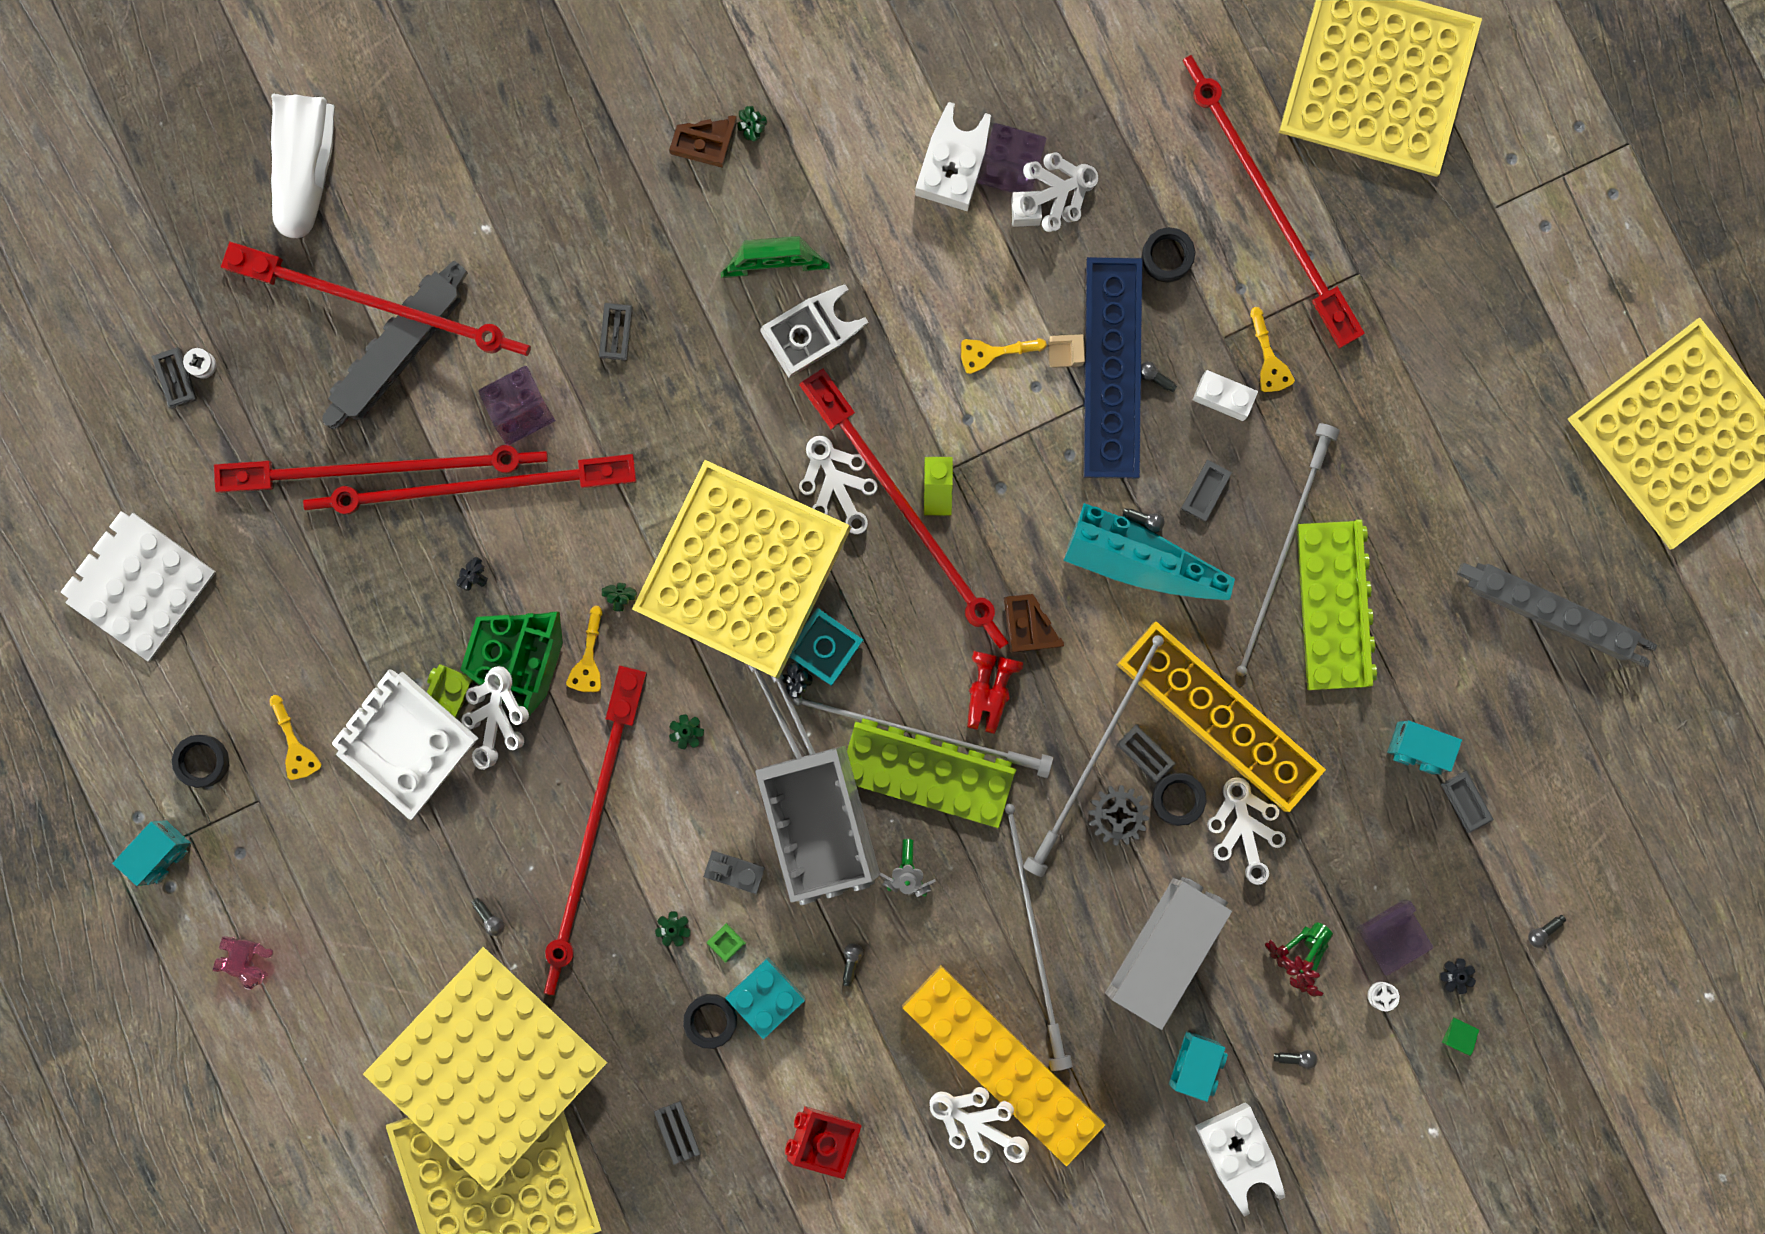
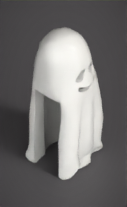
M273 93L271 96L273 105L271 130L273 222L282 235L290 238H301L306 236L313 228L323 193L333 149L335 106L327 104L324 97L283 96Z

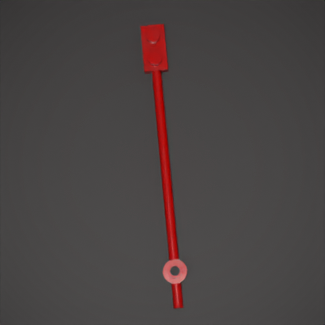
M1187 56L1182 61L1196 84L1193 92L1195 102L1203 108L1211 109L1316 289L1319 297L1313 299L1312 303L1338 348L1340 349L1363 336L1365 332L1338 286L1331 290L1327 288L1219 102L1222 95L1220 84L1214 79L1205 78L1193 56ZM1209 91L1212 97L1204 98L1202 92Z
M230 241L221 264V268L271 285L275 284L278 277L474 339L477 346L486 353L493 354L503 348L528 356L531 351L530 345L505 338L503 331L494 324H485L479 329L283 268L281 267L283 259ZM492 333V339L485 342V336Z
M824 368L803 380L799 386L829 428L833 429L838 425L842 428L968 604L965 609V616L968 622L975 627H984L999 649L1007 645L1008 641L993 622L995 616L993 604L986 598L975 597L849 421V418L855 412ZM975 610L981 613V618L976 616Z
M501 445L493 451L492 455L272 469L271 461L214 464L215 492L272 490L273 480L494 466L499 472L509 474L517 470L520 464L548 462L547 451L518 453L512 446ZM506 455L511 456V462L508 465L502 463V458Z
M633 454L578 460L579 469L367 493H358L351 487L341 486L332 493L331 497L304 499L303 507L305 511L334 508L341 514L349 515L356 512L360 504L580 480V487L582 489L637 483ZM346 496L351 498V503L348 506H344L342 502Z
M620 665L618 668L605 718L614 722L558 939L550 942L545 949V958L551 965L544 989L545 994L555 995L561 968L568 965L574 957V948L569 942V937L624 724L634 725L647 672ZM556 948H560L564 952V956L561 959L556 958L554 955Z

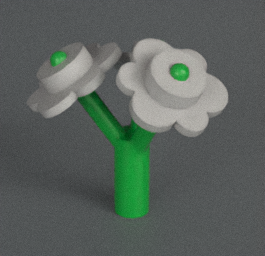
M904 839L902 841V863L899 868L893 870V878L883 873L879 875L885 880L883 885L887 887L888 891L897 893L900 889L902 893L908 894V896L915 893L917 898L920 896L926 897L927 893L932 891L930 885L934 884L936 880H931L925 884L922 883L923 872L920 869H915L913 865L914 841L912 839Z

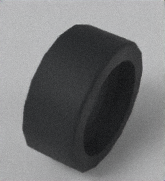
M1166 227L1158 229L1149 236L1143 246L1141 258L1143 267L1149 276L1157 281L1169 283L1178 281L1188 273L1194 263L1196 252L1194 243L1188 234L1177 228ZM1161 240H1175L1182 246L1185 254L1184 261L1177 269L1171 271L1162 270L1154 263L1152 257L1153 248Z
M207 735L189 736L180 741L174 749L171 759L172 769L176 777L185 785L195 788L210 787L220 782L227 773L229 766V755L224 744L215 737ZM196 745L208 746L214 751L217 759L214 771L202 778L192 776L185 768L184 759L186 753Z
M1185 773L1169 774L1161 778L1154 787L1152 794V805L1157 816L1164 822L1175 826L1189 825L1198 820L1203 814L1207 803L1206 792L1201 782ZM1174 783L1187 784L1195 794L1194 808L1183 816L1169 813L1163 805L1164 791Z
M705 994L697 997L688 1006L684 1014L683 1027L686 1036L693 1044L701 1048L714 1049L723 1046L733 1036L737 1027V1014L734 1007L724 997L718 994ZM705 1005L720 1007L725 1012L727 1018V1026L724 1032L714 1038H706L700 1035L694 1026L696 1012Z

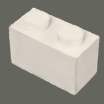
M1206 370L1202 375L1193 401L1244 421L1250 413L1258 391Z

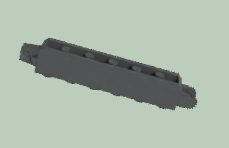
M452 261L439 274L434 271L432 275H426L419 284L420 289L414 296H409L402 305L447 319L461 302V293L458 289L468 272L459 263ZM398 315L396 318L391 317L384 325L383 330L385 331L378 339L374 338L365 349L367 352L361 360L356 359L348 368L349 374L345 379L337 381L331 388V395L328 399L332 404L327 408L326 413H323L322 420L325 423L324 425H327L332 430H336L349 417L354 420L363 419L438 328Z
M1462 563L1457 571V575L1469 580L1468 587L1472 588L1471 592L1616 659L1630 660L1641 666L1648 667L1650 660L1634 653L1637 645L1648 651H1655L1658 646L1641 637V633L1493 565L1478 563L1475 568Z

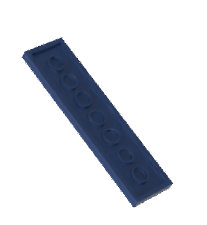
M1087 257L1083 478H1140L1142 258Z

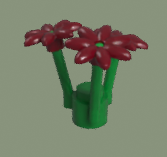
M1318 922L1314 923L1311 929L1305 926L1301 933L1287 945H1281L1278 948L1272 940H1269V943H1265L1266 949L1270 952L1269 956L1272 959H1276L1280 968L1284 967L1288 975H1297L1296 979L1290 977V985L1292 987L1299 988L1301 992L1307 991L1313 997L1323 996L1324 993L1319 991L1318 987L1313 986L1315 984L1313 978L1320 977V974L1316 971L1323 954L1329 947L1328 942L1333 937L1332 931L1327 926ZM1303 939H1306L1304 943L1310 949V952L1305 960L1296 956L1294 962L1286 957L1289 954V950Z

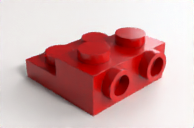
M804 1106L803 1112H798L794 1120V1127L797 1129L794 1139H789L786 1143V1160L793 1166L844 1179L862 1125L833 1116L828 1112Z

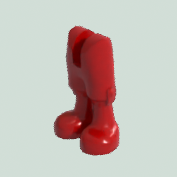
M973 651L972 660L978 667V679L969 689L971 697L967 728L977 730L982 718V711H988L985 732L995 734L1005 704L1010 699L1009 691L1006 688L1007 682L1013 673L1020 672L1023 669L1024 662L999 657L995 683L992 689H990V675L997 656Z

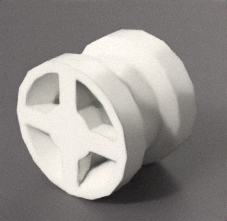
M200 348L189 350L183 360L187 372L201 379L213 375L217 366L213 355Z
M1377 982L1368 990L1369 1003L1381 1011L1393 1010L1399 1003V992L1389 983Z

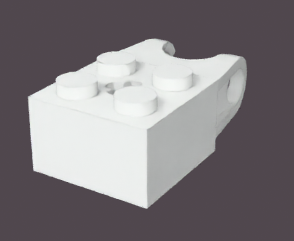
M948 102L931 137L915 188V195L968 211L984 160L991 115L985 113L983 119L974 130L962 131L953 122L955 104ZM953 170L956 174H952L951 178H947L944 171Z
M846 285L838 286L808 298L762 326L760 332L788 378L835 351L869 323L866 317L852 322H843L835 316L833 310L834 303L848 292ZM797 332L798 335L803 334L805 336L803 344L796 343L793 340L795 337L794 333Z
M1246 1102L1195 1126L1219 1179L1244 1217L1250 1214L1246 1197L1247 1191L1255 1183H1266L1275 1192L1279 1200L1285 1198L1275 1159L1251 1107ZM1234 1136L1238 1140L1240 1139L1236 1148L1228 1146L1232 1143L1231 1138Z

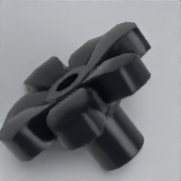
M474 557L473 560L466 564V569L461 568L460 578L456 582L458 587L469 591L473 584L481 587L485 586L488 578L481 574L485 569V566L481 564L482 559Z
M789 664L786 669L787 674H783L784 679L782 681L784 684H787L785 688L792 699L801 698V693H805L807 686L812 684V676L808 675L807 672H802L801 664Z
M1457 958L1455 964L1447 961L1444 964L1447 972L1439 974L1440 980L1447 982L1445 989L1448 992H1453L1456 988L1458 994L1467 993L1466 985L1473 987L1476 983V980L1470 977V975L1475 973V968L1472 965L1465 967L1466 961L1464 959Z

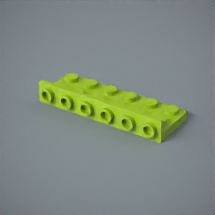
M1362 519L1346 522L1298 524L1297 540L1307 690L1373 686V681L1377 680V668L1375 664H1372L1371 653L1375 652V640L1373 636H1370L1369 625H1373V611L1368 609V598L1371 597V583L1366 581V570H1369L1370 566L1369 555L1364 553V542L1368 540L1367 527L1363 526Z
M862 718L861 723L855 722L847 753L856 786L999 828L1013 777L1017 770L1011 768L1012 762L996 758L995 763L984 760L985 754L969 750L968 755L957 752L958 746L942 742L941 747L930 744L932 738L918 734L915 735V739L904 736L905 730L889 726L888 731L877 728L878 722Z

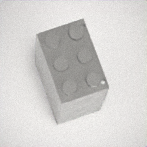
M846 746L766 766L755 771L790 902L799 901L800 905L815 902L816 899L821 898L822 894H826L827 898L842 895L849 887H853L854 891L869 888L870 885L874 884V880L880 876V871Z
M1184 877L1181 880L1172 879L1105 992L1111 1000L1161 1030L1232 913L1230 909L1226 908L1228 904L1226 900L1207 891L1203 894L1202 890L1204 887Z

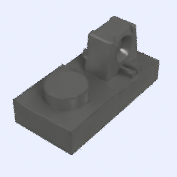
M712 850L703 877L757 894L765 867Z

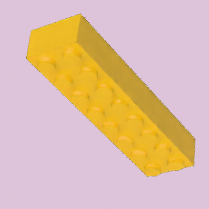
M1158 622L1152 623L1116 665L1134 680L1153 645V638L1157 635L1162 636L1164 643L1157 648L1138 684L1284 812H1290L1326 769Z
M942 965L902 1005L903 1009L999 1102L1006 1101L1012 1104L1014 1108L1013 1115L1064 1165L1068 1166L1105 1126L1101 1118Z

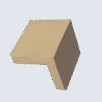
M1083 334L1049 337V366L1051 368L1083 366L1085 362Z

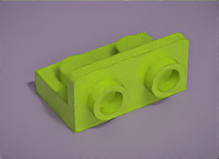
M439 664L438 668H433L429 674L427 683L430 686L427 693L457 719L466 698V692L471 687L473 680L463 673Z

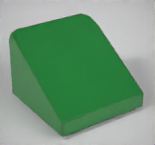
M1453 1017L1442 1043L1471 1056L1479 1029Z

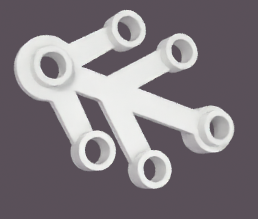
M1057 152L1047 154L1044 157L1045 167L1048 170L1059 169L1071 178L1064 181L1042 168L1039 162L1027 163L1023 169L1025 177L1030 180L1037 178L1051 187L1034 195L1029 193L1019 195L1012 204L1015 214L1020 217H1028L1037 212L1038 205L1055 198L1050 215L1045 216L1042 220V226L1047 232L1057 231L1060 228L1061 215L1066 222L1078 221L1081 217L1080 209L1086 191L1092 190L1098 182V173L1094 167L1087 164H1081L1076 167L1062 159V156ZM1075 189L1071 205L1064 207L1068 192ZM1070 210L1073 212V217L1070 215Z
M824 436L813 437L806 446V453L810 463L805 478L799 484L800 492L806 496L812 495L815 492L816 485L814 480L821 465L826 477L817 503L812 508L823 507L825 509L824 514L828 515L827 505L834 490L847 516L845 523L851 526L854 519H859L862 522V526L859 529L852 527L850 533L854 535L864 533L868 526L867 518L864 514L856 511L844 485L859 489L866 496H872L877 492L876 481L870 478L862 479L836 470L831 460L848 464L853 471H861L865 466V461L860 454L852 455L834 449L832 442ZM819 445L825 448V453L822 455L815 453V448ZM854 458L862 460L860 467L852 465L851 462ZM805 482H810L813 488L811 491L805 492L802 489V485ZM871 482L874 484L875 487L872 492L864 490L866 483Z
M501 666L494 667L485 677V683L469 688L466 692L467 701L473 705L483 702L485 695L492 692L490 703L462 716V724L469 730L480 726L481 721L487 718L483 746L476 748L472 754L473 762L479 769H486L495 765L498 759V752L494 748L498 725L503 733L508 749L516 750L524 745L523 735L520 732H514L501 706L502 699L510 712L509 718L513 724L519 725L526 722L529 714L525 707L518 706L510 690L512 686L511 675L507 669Z
M1239 777L1231 778L1223 787L1225 801L1217 814L1208 820L1207 827L1213 833L1222 832L1225 828L1224 821L1234 806L1237 819L1223 842L1214 848V856L1223 861L1229 859L1232 854L1231 849L1239 836L1242 835L1249 864L1245 870V876L1249 882L1260 885L1267 881L1269 870L1265 864L1260 863L1253 831L1267 839L1270 846L1275 848L1282 847L1286 842V837L1282 832L1273 831L1249 816L1246 804L1260 811L1262 817L1269 821L1277 819L1279 809L1276 805L1267 804L1251 794V787L1245 779ZM1235 786L1241 788V795L1238 797L1232 794V788ZM1268 807H1272L1275 810V814L1271 818L1267 817L1265 813ZM1215 819L1221 822V827L1218 830H1214L1211 827V823ZM1275 834H1279L1282 839L1278 845L1272 842V837ZM1220 847H1225L1227 849V855L1225 857H1220L1218 855V849ZM1254 868L1261 870L1260 877L1253 878L1251 872Z
M982 1087L975 1088L972 1094L953 1097L947 1092H937L932 1096L930 1111L934 1117L944 1121L950 1136L949 1142L951 1146L956 1149L963 1148L969 1136L974 1149V1158L980 1163H986L992 1156L993 1150L988 1144L983 1142L982 1134L1005 1147L1004 1154L1011 1162L1019 1163L1025 1159L1029 1152V1146L1024 1138H1011L985 1123L995 1120L1008 1121L1014 1113L1012 1104L1003 1101L999 1103L997 1108L972 1113L961 1109L971 1105L983 1107L989 1099V1093ZM976 1094L981 1095L983 1100L978 1099ZM1001 1109H1005L1008 1114H1004ZM956 1120L964 1124L967 1133L958 1128ZM955 1136L960 1137L962 1141H958ZM980 1151H984L987 1156L982 1155Z

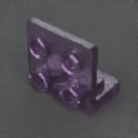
M994 123L977 183L1012 193L1031 192L1035 179H1027L1023 169L1027 163L1035 161L1040 163L1047 138Z
M523 366L478 390L495 429L506 445H511L556 421L527 366Z
M1404 899L1357 927L1358 932L1382 972L1387 976L1433 949V945L1413 914L1417 910L1409 900Z

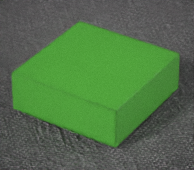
M726 923L706 943L726 963L746 942Z

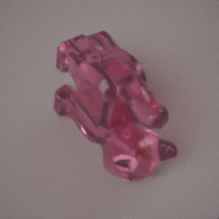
M229 936L222 937L219 949L228 951L229 956L228 958H217L212 971H223L239 978L243 983V987L248 990H252L255 986L261 984L264 977L268 976V973L258 967L250 966V962L255 953L264 958L272 957L273 950L265 949L262 945L247 939L236 940Z

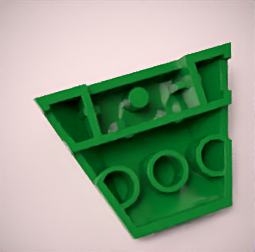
M800 236L744 240L735 256L722 270L721 278L748 276V270L802 266L803 271L830 269V264Z
M560 612L476 617L460 670L476 683L482 685L485 683L486 675L492 668L497 666L504 667L511 675L512 686L510 690L518 706L525 707L530 716L547 696L562 648Z

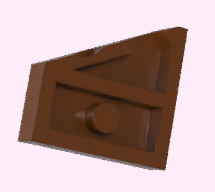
M731 115L728 116V119L713 122L711 119L696 124L685 123L677 125L669 149L670 154L723 168L737 122V116Z
M1033 594L1004 597L1010 653L1064 647L1063 640L1058 637L1052 628L1051 621L1042 612L1040 604Z

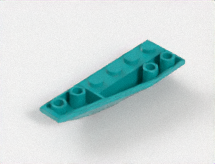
M1086 503L1082 506L1063 560L1123 583L1163 593L1195 598L1230 600L1235 578L1151 532L1140 524Z

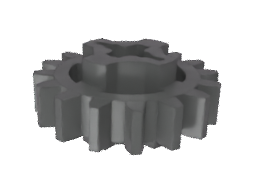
M1119 785L1118 791L1115 792L1112 786H1108V794L1099 791L1098 795L1101 799L1099 801L1091 800V803L1096 807L1095 810L1088 811V814L1094 815V820L1090 821L1089 825H1097L1098 828L1094 834L1097 836L1103 833V842L1106 843L1110 838H1113V845L1118 846L1119 840L1122 839L1125 845H1128L1130 836L1136 840L1139 839L1138 829L1146 831L1142 821L1149 820L1148 816L1143 815V811L1148 809V805H1140L1139 802L1143 799V796L1134 797L1135 789L1130 788L1126 793L1124 792V786ZM1115 797L1113 805L1108 809H1101L1108 799ZM1126 798L1133 803L1136 812H1131L1126 806ZM1118 807H1120L1121 812L1125 813V815H1131V818L1125 817V819L1122 818L1119 823H1116V818L1107 816L1106 813L1117 812ZM1101 819H1106L1111 824V832L1104 828ZM1129 822H1135L1132 829L1122 834L1125 825Z

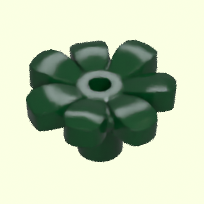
M746 106L745 110H739L738 115L742 121L737 122V128L739 131L744 130L743 136L747 140L752 142L758 141L760 133L765 131L767 118L761 115L759 111L755 112L754 106Z
M618 582L617 587L615 585H608L602 588L601 595L607 597V602L613 604V610L617 612L624 610V604H628V600L637 599L636 590L631 587L626 588V583Z
M687 714L680 715V722L672 721L670 723V729L675 732L670 734L669 738L672 742L679 741L678 748L685 750L688 744L695 748L699 745L697 737L704 736V729L697 728L700 720L697 717H693L689 721ZM685 729L688 730L687 734H684Z
M670 911L668 919L665 916H660L657 921L662 927L655 929V934L657 937H664L662 944L665 946H670L672 941L675 946H681L684 944L682 937H689L691 934L690 928L685 927L689 923L688 918L682 916L678 919L676 911Z

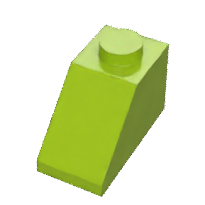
M925 457L924 516H952L953 457Z

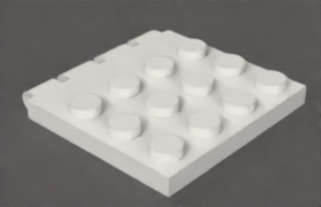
M121 511L109 526L117 533L115 537L107 531L103 534L93 548L100 557L97 559L93 555L88 554L76 571L77 574L83 577V580L80 581L72 576L61 593L68 597V600L65 602L150 662L215 575L216 571L135 513L128 516Z
M388 670L377 684L379 688L373 689L363 702V708H359L346 724L347 728L341 730L332 744L339 750L336 755L408 819L412 820L479 738L404 672L397 674L393 670Z

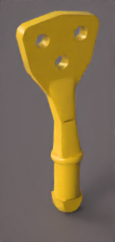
M1254 307L1250 312V317L1253 319L1256 330L1255 336L1258 337L1264 355V363L1260 372V389L1262 392L1280 391L1292 385L1295 379L1288 366L1274 355L1269 343V331L1266 329L1263 318L1264 313L1261 308ZM1276 369V374L1273 375L1272 370ZM1284 376L1287 377L1286 382L1283 381ZM1268 381L1271 383L1270 387L1266 385Z
M1037 338L1031 341H1017L1015 344L1004 347H992L980 340L964 339L961 342V361L965 372L972 374L984 369L996 357L1004 354L1018 353L1021 355L1025 352L1042 351L1046 348L1047 343L1044 339ZM970 345L971 350H967L966 346ZM978 352H981L983 356L978 357ZM973 362L974 367H970L969 363Z
M593 606L590 609L588 629L585 632L587 634L586 649L583 658L572 668L566 681V685L569 688L580 692H599L601 690V675L594 661V645L599 635V624L603 613L599 606ZM585 670L589 671L588 675H584L583 672ZM574 679H578L577 684H573ZM591 682H595L594 687L590 686Z
M273 695L270 698V706H272L278 719V724L282 727L288 742V752L285 760L287 777L290 780L307 777L321 768V762L310 749L299 743L292 729L291 718L288 716L283 705V699L279 695ZM301 756L302 760L298 761L296 757ZM309 762H313L314 767H310ZM295 768L298 770V773L295 774L292 770Z

